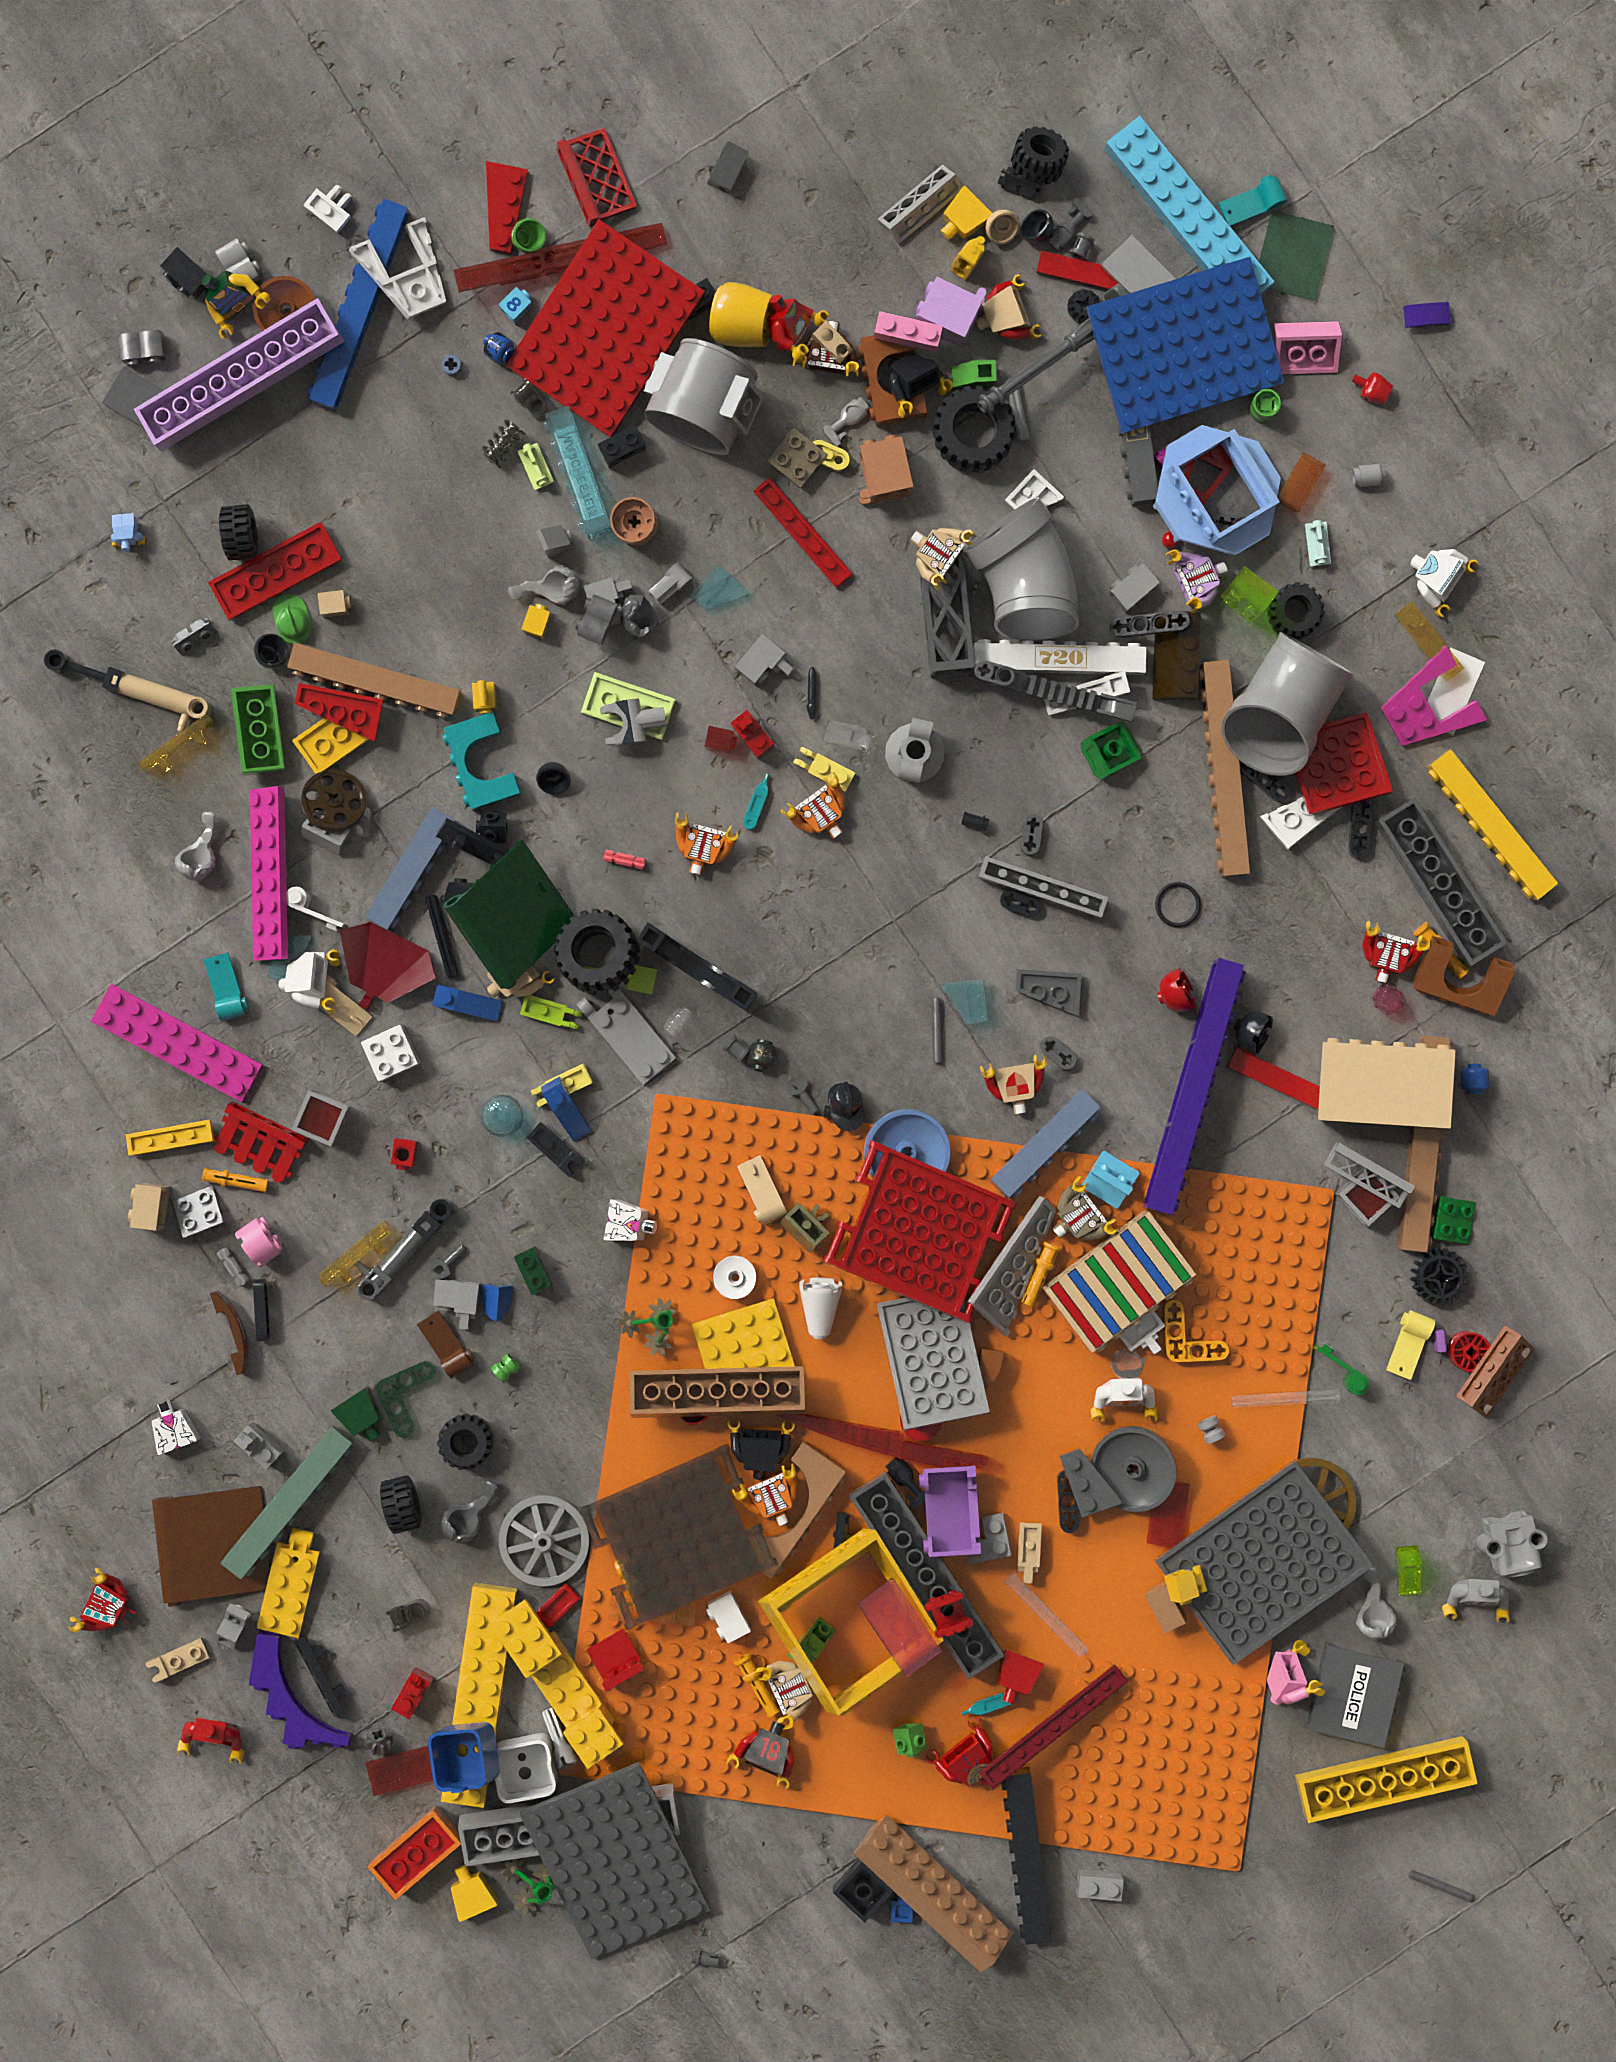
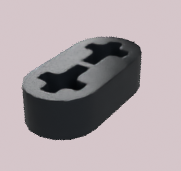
M1012 890L1005 891L1000 897V905L1004 909L1027 917L1037 914L1040 908L1037 899ZM1011 894L1013 899L1019 901L1018 905L1011 903L1010 906H1007L1004 897H1008ZM1032 901L1036 909L1028 913L1026 912V907L1020 906L1021 902L1028 904Z

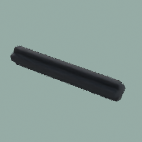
M427 896L425 901L447 978L456 977L458 971L437 896Z

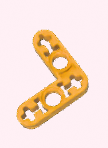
M1170 1299L1164 1304L1166 1356L1171 1361L1223 1360L1228 1356L1229 1347L1222 1340L1186 1341L1184 1307L1182 1303L1176 1299ZM1172 1303L1179 1307V1311H1176L1175 1315L1176 1318H1180V1322H1168V1318L1173 1319L1172 1312L1168 1311V1308L1172 1307ZM1174 1324L1179 1325L1181 1329L1180 1334L1176 1337L1169 1334V1328ZM1181 1339L1182 1343L1177 1342V1348L1182 1352L1178 1354V1358H1175L1173 1354H1170V1351L1174 1350V1343L1169 1344V1340L1177 1341ZM1206 1344H1210V1349H1215L1217 1344H1220L1225 1350L1221 1352L1220 1356L1216 1352H1209L1210 1357H1207L1208 1350ZM1195 1345H1200L1203 1348V1354L1200 1357L1192 1355L1191 1350Z

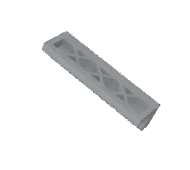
M942 164L880 216L878 221L889 230L894 241L900 244L956 197L962 189V185L956 174ZM941 175H946L941 180H937ZM925 189H929L926 193L921 194ZM913 202L909 207L904 208L908 203ZM896 216L890 223L887 222L891 217Z
M1335 1143L1323 1164L1397 1208H1400L1407 1194H1411L1415 1187L1341 1143ZM1336 1153L1344 1157L1346 1166L1337 1168L1330 1164ZM1356 1165L1362 1167L1364 1177L1354 1178L1350 1167ZM1347 1168L1348 1173L1342 1171L1341 1169ZM1374 1176L1380 1177L1383 1187L1378 1189L1372 1188L1369 1178ZM1365 1179V1180H1366V1184L1363 1183V1182H1361L1360 1180ZM1385 1181H1387L1388 1183H1390V1184H1392V1185L1386 1186V1182H1385ZM1397 1187L1403 1191L1397 1202L1389 1197L1387 1189Z

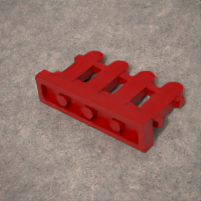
M234 1101L227 1104L224 1112L229 1115L223 1116L221 1121L225 1122L221 1133L219 1136H214L216 1142L214 1146L215 1151L218 1154H223L228 1148L234 1150V1160L237 1163H243L247 1158L254 1160L253 1169L257 1173H262L267 1167L274 1170L272 1178L275 1182H282L286 1177L290 1178L293 1172L289 1171L295 1157L300 1158L302 1154L298 1150L306 1147L309 1138ZM243 1121V1122L247 1123L248 1125L246 1126V1125H244V1124H242V1123H240V1122ZM237 1129L244 1132L239 1145L232 1143ZM260 1130L266 1132L267 1135L260 1133ZM257 1138L264 1141L258 1155L251 1152ZM279 1140L286 1142V1145L279 1142ZM276 1148L283 1151L277 1164L270 1161Z

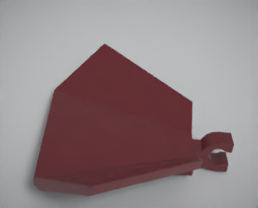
M372 922L339 930L350 984L366 991L359 1004L360 1007L369 1010L375 996L390 1003L436 979L428 950Z

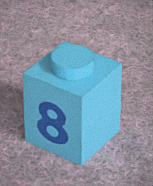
M516 287L498 306L516 325L533 308L532 297L524 289L520 291Z

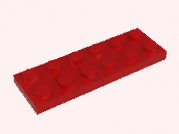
M319 522L208 583L227 619L231 621L342 561V558L323 523Z

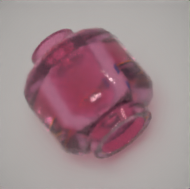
M1391 984L1380 985L1371 997L1373 999V1006L1387 1016L1392 1015L1394 1012L1398 1014L1405 1005L1402 1002L1404 994Z

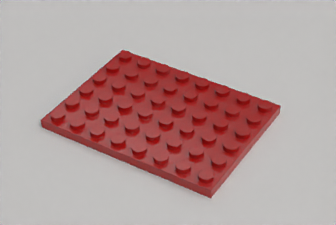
M598 219L515 349V352H513L508 363H506V366L609 437H612L644 389L646 381L653 372L655 361L659 358L661 352L667 353L706 292Z

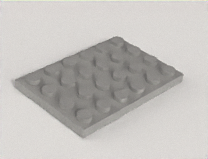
M907 1297L877 1303L904 1431L990 1413L970 1324ZM963 1301V1304L960 1309V1312L964 1313L966 1309L965 1301Z

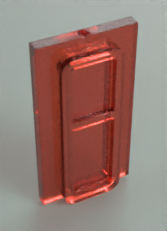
M1176 1482L1167 1499L1151 1509L1146 1543L1163 1547H1174L1182 1541L1189 1483Z
M428 1745L365 1762L374 1796L433 1781Z

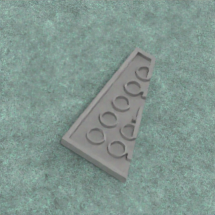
M1040 1196L968 1300L988 1322L1006 1337L1010 1333L1008 1327L1011 1319H1015L1018 1312L1015 1310L1019 1299L1023 1298L1035 1267L1032 1265L1036 1254H1040V1242L1043 1235L1047 1234L1056 1211L1045 1198Z

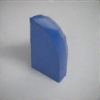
M483 1284L482 1306L490 1319L497 1322L507 1314L511 1306L513 1286L502 1285L498 1287L492 1284Z

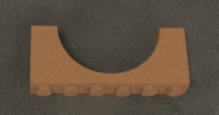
M804 1440L791 1457V1461L804 1474L809 1488V1501L802 1518L789 1530L772 1536L755 1535L741 1528L729 1546V1550L771 1579L774 1574L778 1576L785 1566L782 1564L785 1558L792 1557L797 1549L795 1547L799 1539L803 1541L808 1534V1525L811 1521L815 1523L822 1513L819 1511L822 1505L829 1504L834 1496L831 1492L836 1486L840 1487L846 1479L844 1475L846 1469Z

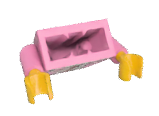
M1297 1640L1292 1650L1289 1648L1284 1652L1275 1653L1267 1682L1272 1693L1270 1700L1276 1705L1295 1703L1309 1697L1311 1693L1317 1696H1322L1325 1693V1690L1318 1688L1323 1683L1312 1680L1308 1688H1306L1307 1681L1297 1654L1306 1656L1310 1653V1648L1302 1640Z

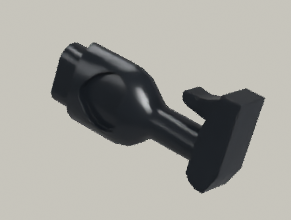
M898 1456L893 1458L885 1466L888 1470L887 1473L898 1485L907 1486L916 1496L914 1499L909 1494H906V1498L910 1502V1508L914 1511L925 1502V1490L922 1491L914 1482V1473L910 1466L903 1459L900 1460Z

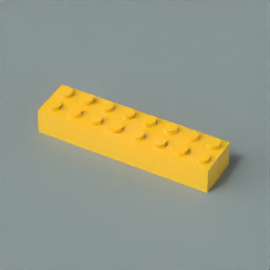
M1463 1736L1295 1775L1304 1817L1308 1823L1478 1784L1468 1741Z

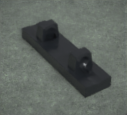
M448 818L445 819L436 834L437 838L452 845L451 850L459 853L461 849L490 864L489 869L509 851V849Z
M305 1636L295 1639L294 1643L333 1717L344 1714L345 1712L337 1699L339 1695L346 1692L343 1684L331 1688L317 1661V1658L326 1654L323 1646H318L311 1650Z

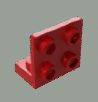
M624 1628L587 1649L588 1655L603 1679L602 1685L605 1691L644 1670L645 1664Z

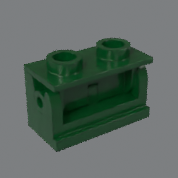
M535 1246L514 1256L531 1295L553 1286Z

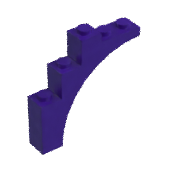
M261 1630L256 1638L249 1686H254V1689L259 1691L270 1689L265 1715H271V1719L284 1720V1718H287L282 1744L288 1745V1748L301 1749V1747L307 1744L309 1739L313 1744L327 1742L332 1743V1746L336 1748L348 1746L351 1742L352 1733L336 1729L320 1721L307 1711L293 1693L282 1664V1634Z

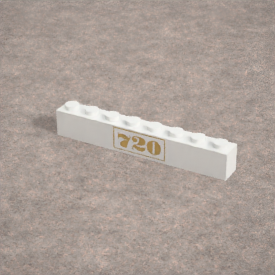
M981 639L973 645L975 666L980 661H990L1024 673L1112 675L1122 671H1126V675H1144L1146 673V647H1141L1140 643H1128V646H1119V643L1110 642L1107 643V646H1098L1097 642H1086L1085 645H1077V642L1067 641L1064 642V645H1055V641H1043L1042 644H1034V641L1024 640L1021 641V644H1012V640H1000V643H991V640ZM986 666L982 670L979 669L980 672H989Z

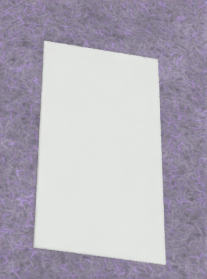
M1450 648L1449 651L1457 665L1438 676L1427 701L1438 722L1467 705L1485 662ZM1453 730V731H1450V732H1446V733H1449V734H1451V735L1454 736V733H1455L1456 730Z

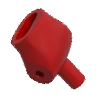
M1375 372L1371 373L1367 380L1355 374L1351 381L1363 387L1360 397L1364 401L1380 405L1385 403L1393 388L1391 383Z

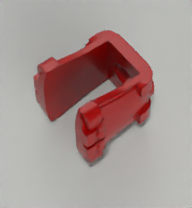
M956 1589L937 1598L932 1597L925 1604L926 1612L932 1610L937 1628L934 1634L937 1638L944 1637L945 1635L946 1637L954 1635V1632L959 1633L973 1625L972 1618L966 1617L960 1602L964 1596L962 1592H957ZM951 1604L954 1607L953 1613L948 1616L942 1614L941 1607Z

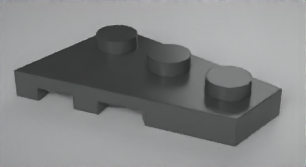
M1017 969L1015 991L1079 1016L1082 974Z
M1080 1448L1059 1455L1082 1518L1123 1503Z

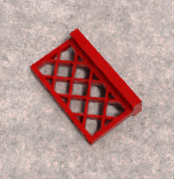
M605 128L568 141L564 139L557 142L556 151L588 227L594 226L598 219L602 221L637 208ZM602 136L604 140L602 149L591 144L593 138ZM581 144L585 146L586 149L583 156L574 153L572 145ZM589 148L600 153L597 162L585 158ZM602 155L612 159L611 168L599 164ZM583 162L594 166L591 176L582 172L580 167ZM597 168L608 172L605 182L593 177ZM611 174L620 178L619 188L607 183ZM591 181L603 186L599 195L590 192L589 185ZM605 187L617 192L613 201L601 197ZM621 194L628 197L630 204L621 206L615 202L618 195ZM599 201L611 205L608 212L599 213L597 208Z

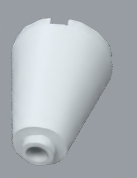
M823 1277L810 1278V1282L804 1283L805 1279L799 1282V1289L808 1333L814 1339H825L826 1336L830 1335L843 1284L840 1281L838 1284H835L834 1279Z

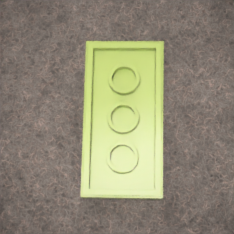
M594 672L581 713L623 727V721L620 717L611 714H600V708L617 701L638 698L640 699L641 710L664 707L666 723L668 725L676 699ZM667 726L645 729V735L663 740Z

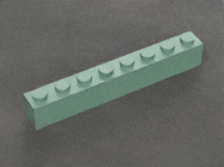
M332 1425L220 1564L239 1579H242L244 1575L249 1577L256 1568L253 1565L258 1558L263 1560L270 1551L267 1548L272 1541L276 1543L284 1534L281 1531L286 1524L290 1526L298 1517L295 1514L300 1507L304 1509L311 1501L310 1494L314 1490L318 1492L325 1484L323 1478L328 1473L332 1475L339 1466L337 1461L341 1456L346 1458L353 1448L350 1445L353 1441Z

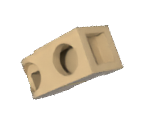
M827 320L811 336L838 363H841L853 351L850 345Z

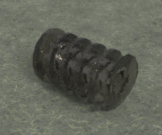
M507 419L504 420L506 428L503 426L498 427L501 434L493 433L496 441L488 439L487 442L490 447H482L485 453L483 454L484 457L498 468H501L499 460L507 461L504 456L505 453L512 455L509 448H518L515 440L523 442L520 434L526 435L516 424Z

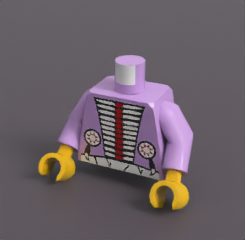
M1176 549L1166 553V556L1170 555L1172 557L1168 565L1177 563L1173 571L1186 598V606L1192 605L1194 608L1191 613L1194 614L1198 609L1210 605L1218 594L1220 586L1218 577L1228 573L1225 563L1221 562L1213 566L1209 557L1179 552Z

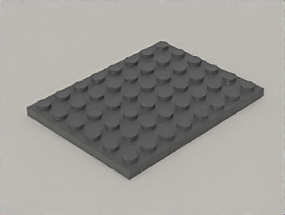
M1293 1460L1155 1559V1562L1165 1575L1181 1569L1193 1571L1192 1567L1201 1565L1207 1591L1199 1593L1200 1596L1193 1598V1602L1187 1605L1232 1665L1238 1663L1374 1566L1296 1460Z
M640 1762L520 1811V1816L591 1960L710 1911V1905Z

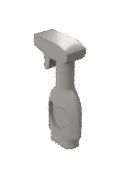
M861 397L857 400L853 399L842 409L840 419L831 427L829 425L823 427L824 435L834 446L839 447L841 439L846 436V433L843 432L838 436L836 433L845 425H855L868 415L867 411H869L870 407Z

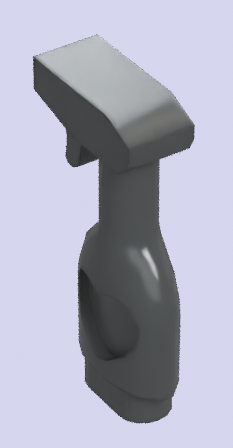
M1077 197L1072 201L1073 206L1068 211L1069 215L1077 211V214L1071 221L1058 224L1046 240L1057 252L1061 248L1064 249L1074 239L1075 229L1083 219L1089 220L1092 216L1090 209Z

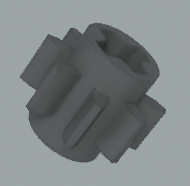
M375 1728L370 1734H367V1750L372 1749L373 1755H384L388 1749H392V1734H386L385 1728Z

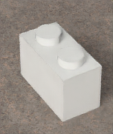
M732 1590L708 1602L709 1608L706 1611L712 1621L716 1620L719 1626L716 1630L722 1640L726 1639L727 1643H730L751 1632V1626Z

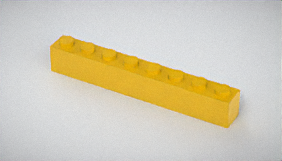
M1451 749L1426 767L1429 770V777L1434 782L1438 781L1442 786V793L1448 799L1451 798L1456 804L1454 807L1457 812L1462 816H1466L1469 820L1468 825L1474 832H1479L1483 837L1481 839L1482 843L1488 849H1492L1495 852L1497 862L1507 867L1510 871L1508 875L1515 883L1519 882L1523 887V894L1529 900L1535 901L1540 899L1558 884Z

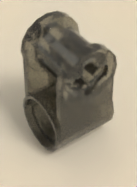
M526 378L523 379V383L515 391L510 392L517 403L524 407L533 418L542 420L549 414V407L545 399ZM536 404L544 405L540 412L533 411Z
M416 1599L387 1610L386 1614L390 1616L394 1626L393 1632L400 1631L423 1620L429 1613L430 1607L424 1599ZM414 1606H420L423 1609V1615H417L414 1612Z

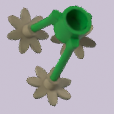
M658 1298L657 1306L649 1305V1308L654 1312L647 1319L635 1318L634 1310L629 1315L626 1311H623L622 1316L624 1319L617 1321L619 1324L624 1325L620 1333L627 1332L628 1337L632 1338L633 1331L640 1332L637 1325L652 1323L656 1331L654 1336L646 1334V1338L650 1342L645 1343L644 1347L652 1348V1356L657 1351L661 1356H665L664 1348H671V1345L665 1342L669 1337L666 1334H669L668 1328L673 1323L671 1315L676 1313L674 1309H668L671 1306V1300L663 1304L662 1299Z
M524 1858L519 1860L512 1859V1862L505 1861L504 1864L507 1868L501 1872V1875H507L506 1882H509L512 1877L518 1881L520 1877L532 1886L528 1892H526L524 1887H521V1895L513 1896L515 1900L519 1901L514 1907L515 1910L522 1908L523 1915H527L528 1908L536 1911L533 1903L542 1905L543 1902L551 1899L552 1890L555 1886L552 1884L553 1881L543 1864H539L541 1872L533 1873L534 1877L540 1878L535 1883L522 1873L526 1871L524 1867H521L525 1862Z

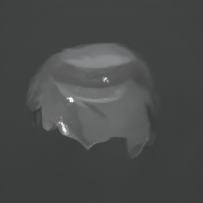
M1123 1349L1120 1351L1116 1350L1111 1361V1369L1119 1379L1139 1378L1145 1365L1144 1357L1141 1358L1135 1350L1131 1352Z

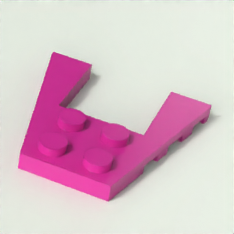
M1443 646L1441 651L1425 664V667L1415 674L1402 689H1399L1380 708L1402 746L1487 720L1478 702L1474 700L1438 722L1421 691V686L1457 665L1447 646Z

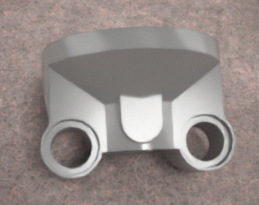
M913 717L910 724L899 727L891 734L886 744L885 759L890 771L897 778L908 783H921L931 779L940 770L944 761V746L941 737L932 729L934 722ZM917 741L924 745L925 754L922 758L912 759L907 755L906 747L910 742Z

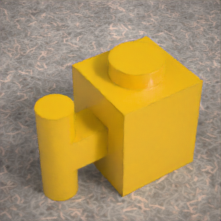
M485 680L472 683L474 710L479 711V714L482 715L490 713L492 710H497L496 684L494 682H486Z
M1201 1565L1192 1567L1193 1571L1181 1569L1164 1576L1171 1601L1179 1602L1180 1605L1193 1602V1598L1200 1596L1199 1593L1207 1591Z

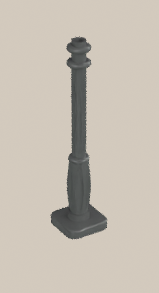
M1118 283L1104 293L1105 301L1126 295L1128 292ZM1090 320L1084 321L1069 335H1066L1061 344L998 388L995 386L991 387L989 395L981 394L979 397L980 401L977 403L983 413H993L995 410L994 406L997 404L1004 405L1005 399L1066 354L1071 351L1077 352L1078 349L1093 341L1095 338Z

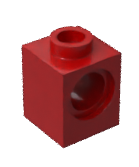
M394 1138L391 1164L396 1165L395 1169L408 1170L409 1167L415 1166L418 1141ZM403 1148L409 1151V1158L406 1161L401 1160L399 1157V1152Z

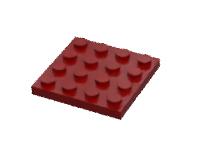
M1367 712L1325 723L1317 735L1316 747L1307 763L1301 770L1295 773L1309 816L1392 794L1393 792Z

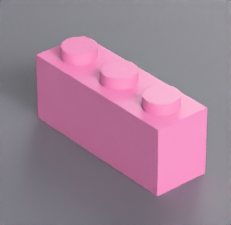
M879 311L874 339L937 353L943 326Z

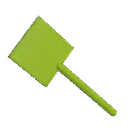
M635 965V974H630L627 977L630 980L627 990L652 995L657 969ZM584 966V968L590 969V970L599 969V968Z

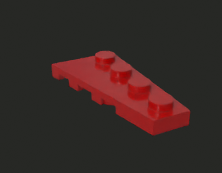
M486 161L490 251L510 255L512 253L513 242L511 234L519 219L528 169Z
M298 683L295 705L376 742L384 703L383 699Z

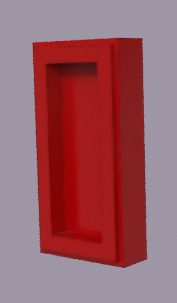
M565 1583L536 1611V1614L550 1629L581 1597Z

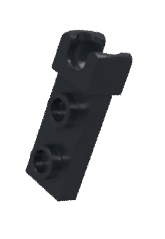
M542 1122L526 1137L568 1177L573 1175L572 1170L569 1168L571 1161H575L578 1164L584 1163V1160Z

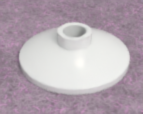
M729 1256L717 1264L713 1274L714 1285L723 1296L730 1299H739L745 1297L753 1290L756 1283V1271L747 1259L741 1256ZM733 1274L739 1275V1280L737 1282H734L732 1280Z

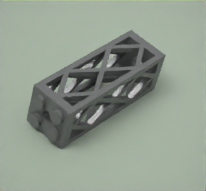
M963 550L956 558V564L953 563L948 570L955 583L947 600L935 589L933 584L920 575L930 677L973 673L975 668ZM958 588L962 621L950 606ZM930 596L941 610L934 627L932 626ZM945 616L961 636L952 656L936 636ZM964 645L966 659L956 660ZM935 651L944 662H936Z

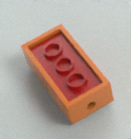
M435 1805L372 1859L367 1868L396 1900L461 1845L459 1831L441 1809Z

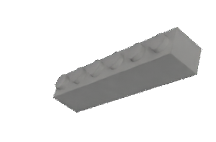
M987 856L984 858L978 879L1098 919L1102 918L1108 900L1106 896Z

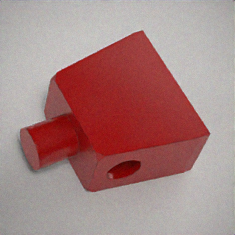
M1005 1649L1003 1650L1004 1656L1000 1662L997 1685L1006 1688L1002 1701L1015 1705L1018 1693L1023 1695L1030 1693L1044 1667V1663Z

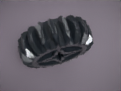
M1435 1247L1434 1254L1431 1250L1427 1249V1257L1419 1254V1258L1422 1260L1421 1263L1416 1260L1413 1262L1418 1268L1410 1269V1272L1416 1273V1276L1410 1277V1281H1417L1416 1284L1412 1285V1289L1420 1288L1416 1295L1419 1297L1424 1295V1302L1429 1301L1431 1298L1430 1302L1432 1305H1436L1438 1300L1439 1305L1444 1306L1446 1299L1451 1304L1453 1303L1451 1296L1459 1299L1460 1296L1457 1291L1464 1293L1465 1289L1461 1285H1468V1281L1463 1280V1277L1469 1276V1273L1462 1272L1467 1265H1459L1462 1257L1455 1258L1456 1252L1454 1251L1448 1254L1447 1248H1443L1440 1253V1249ZM1441 1259L1447 1260L1453 1266L1455 1272H1446ZM1434 1261L1432 1271L1424 1274L1427 1265ZM1438 1271L1441 1274L1449 1275L1443 1276V1279H1441V1281L1434 1278H1430L1435 1277V1275L1438 1274ZM1455 1278L1453 1286L1444 1293L1446 1283ZM1424 1281H1432L1435 1289H1437V1294L1430 1292L1426 1288Z

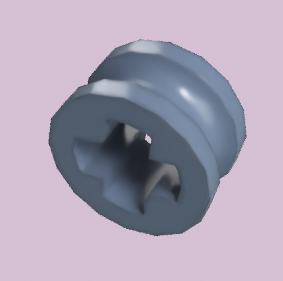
M455 355L445 356L441 363L444 372L449 376L459 374L462 368L459 358ZM451 360L457 365V367H454V370H450L446 366V364H450L449 361Z

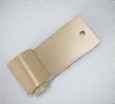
M327 974L325 997L320 1000L324 1001L326 998H332L337 1005L329 1004L327 1008H332L335 1013L328 1015L357 1036L372 1018V1015L342 993L335 986L337 981Z
M760 1155L737 1166L757 1208L754 1214L759 1223L763 1222L766 1225L788 1213Z

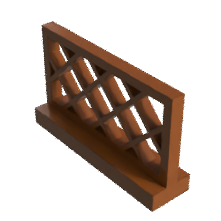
M1505 1325L1456 1397L1487 1419L1535 1348L1522 1335Z

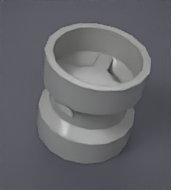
M1216 1415L1208 1417L1197 1424L1199 1430L1204 1433L1206 1444L1218 1441L1226 1435L1224 1430L1219 1427V1420Z

